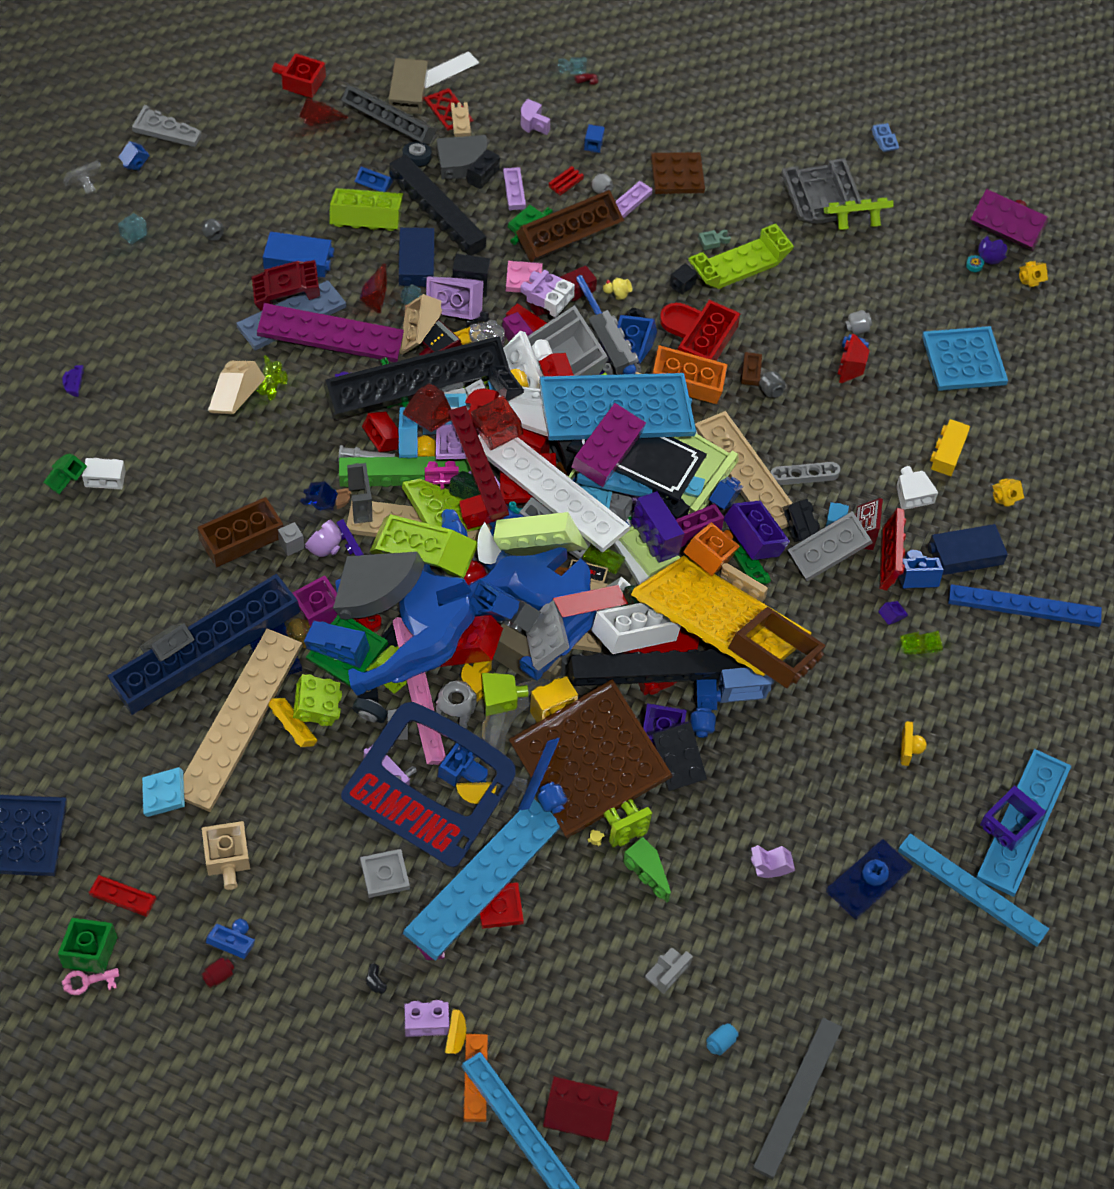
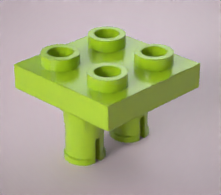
M630 799L621 806L628 817L621 819L615 808H611V812L607 810L603 814L612 827L609 837V843L612 848L618 845L624 846L630 839L636 836L640 838L648 832L652 817L649 807L639 811L634 801Z

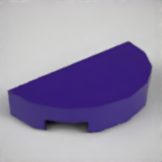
M76 365L74 369L66 371L63 375V387L72 396L79 397L84 365Z

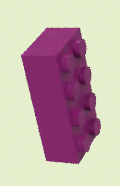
M986 189L971 217V223L1033 251L1048 223V216Z
M614 403L577 453L571 467L604 487L641 436L646 422Z

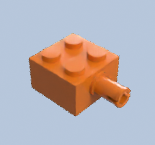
M711 522L692 538L684 553L702 567L705 572L713 576L722 568L724 563H728L740 546L732 540L734 536L731 531L725 530L723 532Z

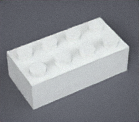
M638 603L598 611L592 631L612 654L676 641L681 625L671 622L668 617L655 612L647 604Z

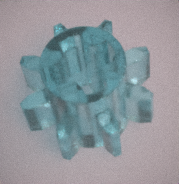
M412 284L410 287H404L401 292L402 303L407 305L421 296V289Z

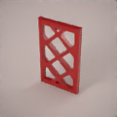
M448 88L424 97V101L447 131L453 129V124L448 125L446 123V120L452 121V117L448 116V113L451 112V103H460L453 92ZM449 94L452 98H445L443 95ZM436 99L438 101L436 104H432L430 100ZM441 101L449 102L448 107L439 104ZM437 109L445 110V115H441ZM469 115V121L473 122L472 117Z

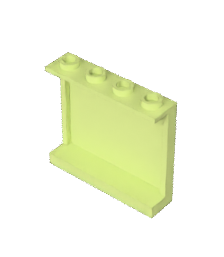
M695 434V436L673 437L707 453L706 458L695 474L696 477L705 479L701 494L698 498L685 494L681 497L690 506L688 514L701 510L710 502L709 498L719 482L727 478L739 462L738 453L733 450L728 453L698 434Z

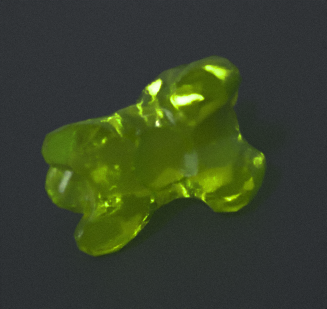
M264 355L265 366L263 368V375L265 380L256 388V392L262 396L267 394L268 400H273L277 394V385H285L288 381V374L286 371H282L280 361L272 362L267 355Z

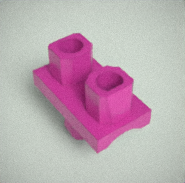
M435 461L428 462L427 467H425V481L433 483V485L440 484V490H444V484L459 483V466H456L455 461L445 462V467H438V463Z

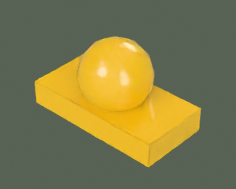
M906 721L902 730L901 764L909 766L912 753L916 755L923 753L926 750L927 743L922 736L913 735V722Z

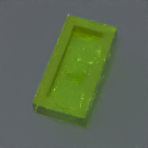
M593 544L583 554V559L595 565L608 568V571L615 575L624 564L626 558L610 549L601 552Z

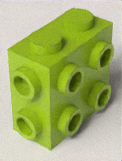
M302 674L296 683L293 718L303 722L319 723L321 726H332L334 721L339 719L341 708H338L342 698L340 682L333 681L332 679L317 678L310 674Z

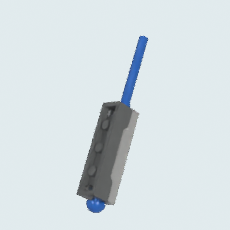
M577 276L576 280L595 313V316L588 318L591 329L608 356V360L616 375L635 374L638 371L637 363L639 360L636 353L631 352L630 342L624 340L625 335L622 328L617 327L616 317L614 315L611 316L608 310L602 313L583 276Z

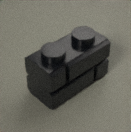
M488 149L485 150L467 169V182L478 189H482L494 176V173L500 169V156Z
M808 499L782 507L794 542L805 540L819 531V522L814 519L812 513L814 508Z

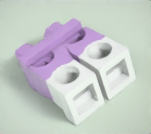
M546 270L542 273L533 271L529 277V281L532 284L524 281L520 286V292L527 296V302L549 310L550 315L557 317L564 309V306L574 297L575 284L549 274Z

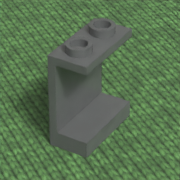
M366 463L347 465L349 491L364 489V494L352 495L354 524L373 522L372 497Z
M181 623L168 627L139 647L143 653L152 649L158 660L163 661L195 639L186 625Z

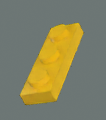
M273 698L270 700L268 706L272 709L273 714L282 722L283 727L293 736L296 744L300 747H310L317 743L318 740L305 723L293 718L294 709L285 698Z

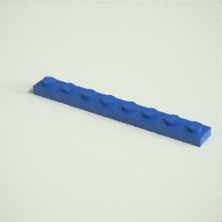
M953 584L949 587L948 604L1100 627L1102 607Z

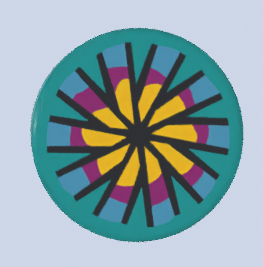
M976 255L970 256L966 262L967 269L972 272L981 271L984 265V260Z

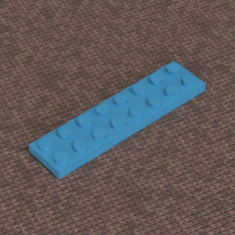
M1036 749L1033 750L1017 788L1047 812L1042 821L1013 851L1002 846L999 840L994 837L976 879L1012 897L1015 896L1071 765ZM1009 804L1001 824L1014 835H1017L1030 820Z

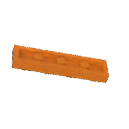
M466 1034L465 1062L479 1052L487 1060L488 1034ZM465 1072L464 1122H486V1100Z

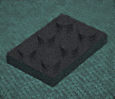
M690 721L651 733L655 748L673 776L665 781L668 791L707 779Z

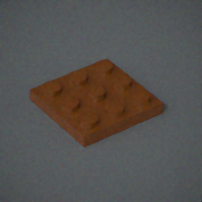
M700 152L651 153L655 194L705 193Z

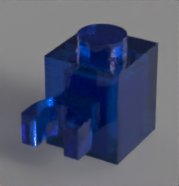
M325 481L312 482L309 489H304L303 493L306 495V498H301L300 502L303 505L312 504L317 510L333 509L338 493Z

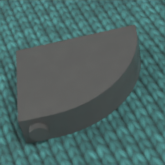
M418 552L347 556L333 607L341 619L348 620L350 618L373 616L391 608L400 602L416 585L425 562Z

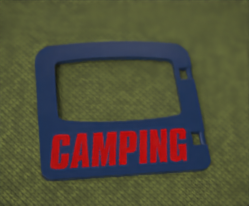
M407 702L402 704L391 717L343 789L341 797L349 806L448 867L455 868L461 863L470 846L476 840L501 801V798L514 781L516 769L512 760L469 730L418 703ZM409 722H417L442 734L496 770L497 775L470 816L465 817L438 804L401 781L382 766L384 758ZM498 783L503 788L498 795H495L492 791ZM464 836L469 840L462 849L457 845Z

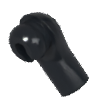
M481 311L480 318L466 319V326H482L489 322V312Z
M370 964L366 984L373 992L383 994L387 989V985L378 977L380 966Z

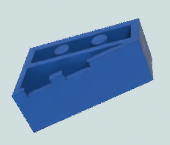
M481 579L470 599L475 607V617L492 615L496 621L512 620L513 615L519 609L520 601L501 588Z
M313 621L304 640L307 649L361 668L370 649L365 632L331 625L323 621Z

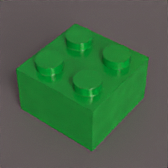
M71 918L58 952L63 968L104 974L117 940L113 923Z

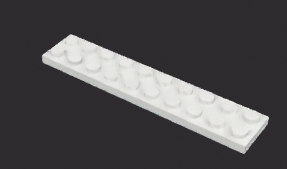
M495 421L478 435L489 462L554 514L569 512L581 535L601 552L607 550L630 530V525L498 421Z

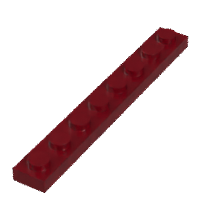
M462 406L449 410V417L490 520L509 516L508 508L467 407Z

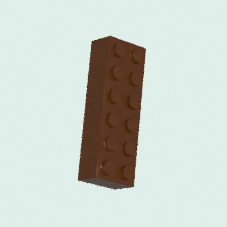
M607 190L523 225L516 233L529 261L535 262L619 226L624 219L611 191Z

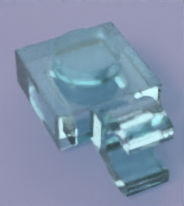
M586 57L570 58V61L563 58L558 59L559 71H570V74L586 73L587 59Z

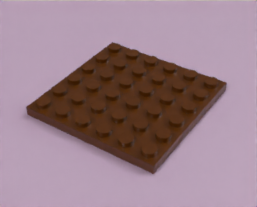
M613 679L509 739L532 778L547 741L560 738L539 788L551 782L562 786L568 800L563 805L564 810L553 814V816L557 819V823L566 838L604 817L603 814L607 810L610 812L611 808L617 810L621 808L624 802L638 798L673 777Z

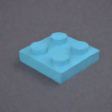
M180 767L142 777L143 814L146 817L185 807L183 770Z

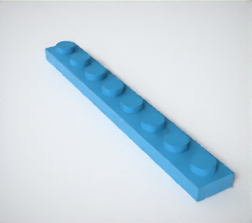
M909 834L899 847L898 852L1036 947L1049 931V928L912 834Z
M479 1052L464 1062L461 1067L550 1189H580L482 1053Z

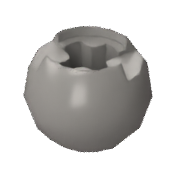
M598 174L592 181V188L597 194L607 190L611 191L613 187L611 177L606 174Z

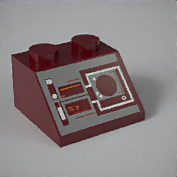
M881 498L857 506L856 513H854L872 540V544L863 549L874 550L881 523L883 503Z

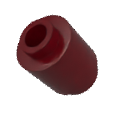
M221 957L206 967L201 976L209 988L217 987L233 976L232 970L235 968L228 958L224 960Z

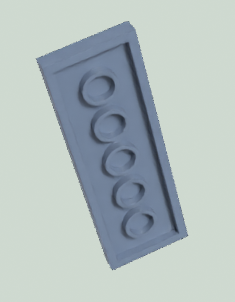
M328 280L319 284L320 296L309 300L304 291L276 304L278 306L331 315L346 308V302ZM262 311L236 323L237 328L254 350L276 341V339L257 336Z

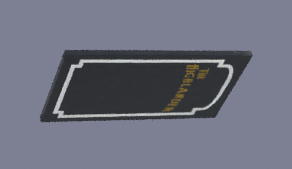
M673 437L638 438L615 471L679 502L706 458L707 453ZM588 439L572 440L568 449L578 453Z

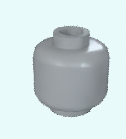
M864 310L849 314L848 321H845L848 332L852 331L855 335L868 332L870 326H872L870 314Z

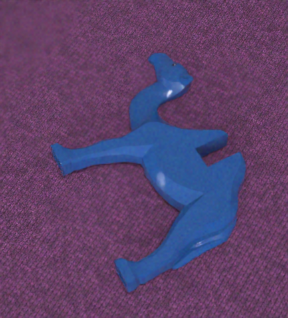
M508 508L509 516H505L503 519L523 517V515L516 514ZM496 521L489 523L492 528L490 532L493 537ZM563 547L527 556L511 555L501 550L495 563H483L489 573L480 578L501 588L515 599L528 603L538 611L545 604L552 602L553 598L591 590L590 569L581 558L562 576L554 572L567 560V549ZM480 579L469 584L471 593L448 600L439 605L442 606L465 597L471 599ZM592 611L563 617L570 648L539 671L533 666L530 656L522 657L519 661L521 670L538 681L543 676V673L560 656L568 654L575 644L593 627L597 612Z
M445 509L441 514L442 527L454 530L467 537V530L459 519L457 512L453 509ZM424 564L423 571L416 585L399 602L401 618L412 637L385 663L367 672H361L354 668L348 670L350 686L357 696L391 681L393 683L404 682L416 675L440 667L452 658L462 633L475 618V607L468 597L442 606L439 604L472 592L464 578L437 575L431 570L430 565ZM341 578L335 581L337 592Z

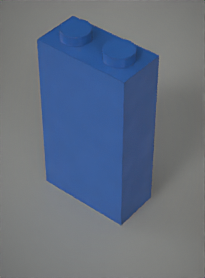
M270 232L263 254L264 269H269L295 261L306 262L315 260L318 277H326L327 271H330L331 268L330 258L334 257L335 249L332 247L331 240Z

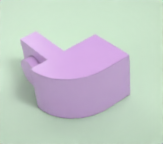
M527 99L521 107L520 124L528 133L533 129L547 135L550 131V118L541 115V104Z
M759 845L751 848L753 854L751 861L758 877H779L795 871L791 852L783 846L768 852Z

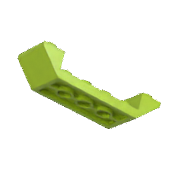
M773 224L761 229L760 238L709 259L702 252L689 257L688 261L706 284L720 289L777 266L794 249V246L778 225Z
M390 514L383 519L369 552L371 554L418 552L425 564L442 568L450 575L464 578L477 549V541L451 529Z

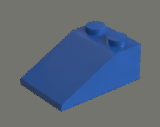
M620 315L617 327L622 328L625 335L624 340L630 342L631 352L636 353L639 360L638 363L641 364L652 348L657 335L655 320Z

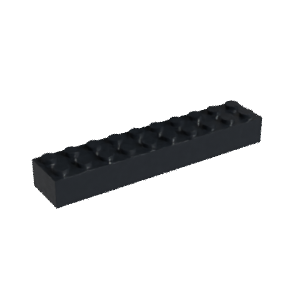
M500 336L325 379L323 386L333 419L335 420L421 398L422 394H437L468 386L480 379L483 382L488 381L489 366L506 365L509 368Z

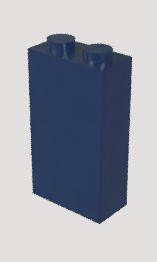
M400 227L399 286L426 287L427 277H434V228Z
M996 524L934 534L928 543L929 553L932 554L933 558L939 557L943 567L942 575L1004 565L1008 555Z

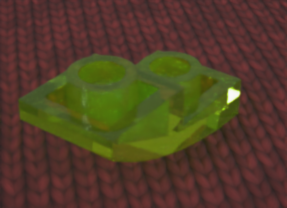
M918 631L900 636L904 654H925L943 651L939 631L922 635Z

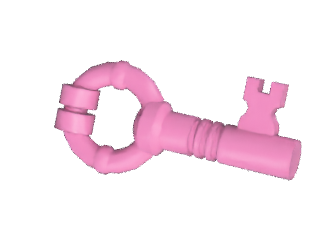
M118 968L105 971L104 974L96 973L92 975L74 970L67 974L62 981L63 989L69 994L80 995L87 990L91 983L102 980L108 982V990H111V987L116 989L114 978L119 977ZM80 976L83 986L80 989L73 990L71 978Z

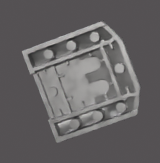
M845 158L830 160L828 165L799 169L798 166L783 168L781 171L797 217L801 221L815 224L837 221L838 214H824L823 207H827L829 203L839 202V205H845V201H855V204L861 203V198ZM858 211L849 212L848 219Z

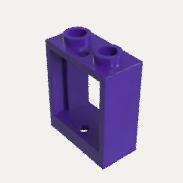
M1014 785L984 815L980 825L988 834H992L998 839L1002 846L1013 851L1042 821L1047 811ZM1007 803H1010L1030 820L1017 835H1014L994 818Z

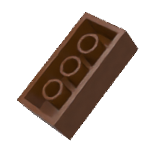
M264 497L197 527L199 541L217 568L279 540L278 529L284 526L268 499Z

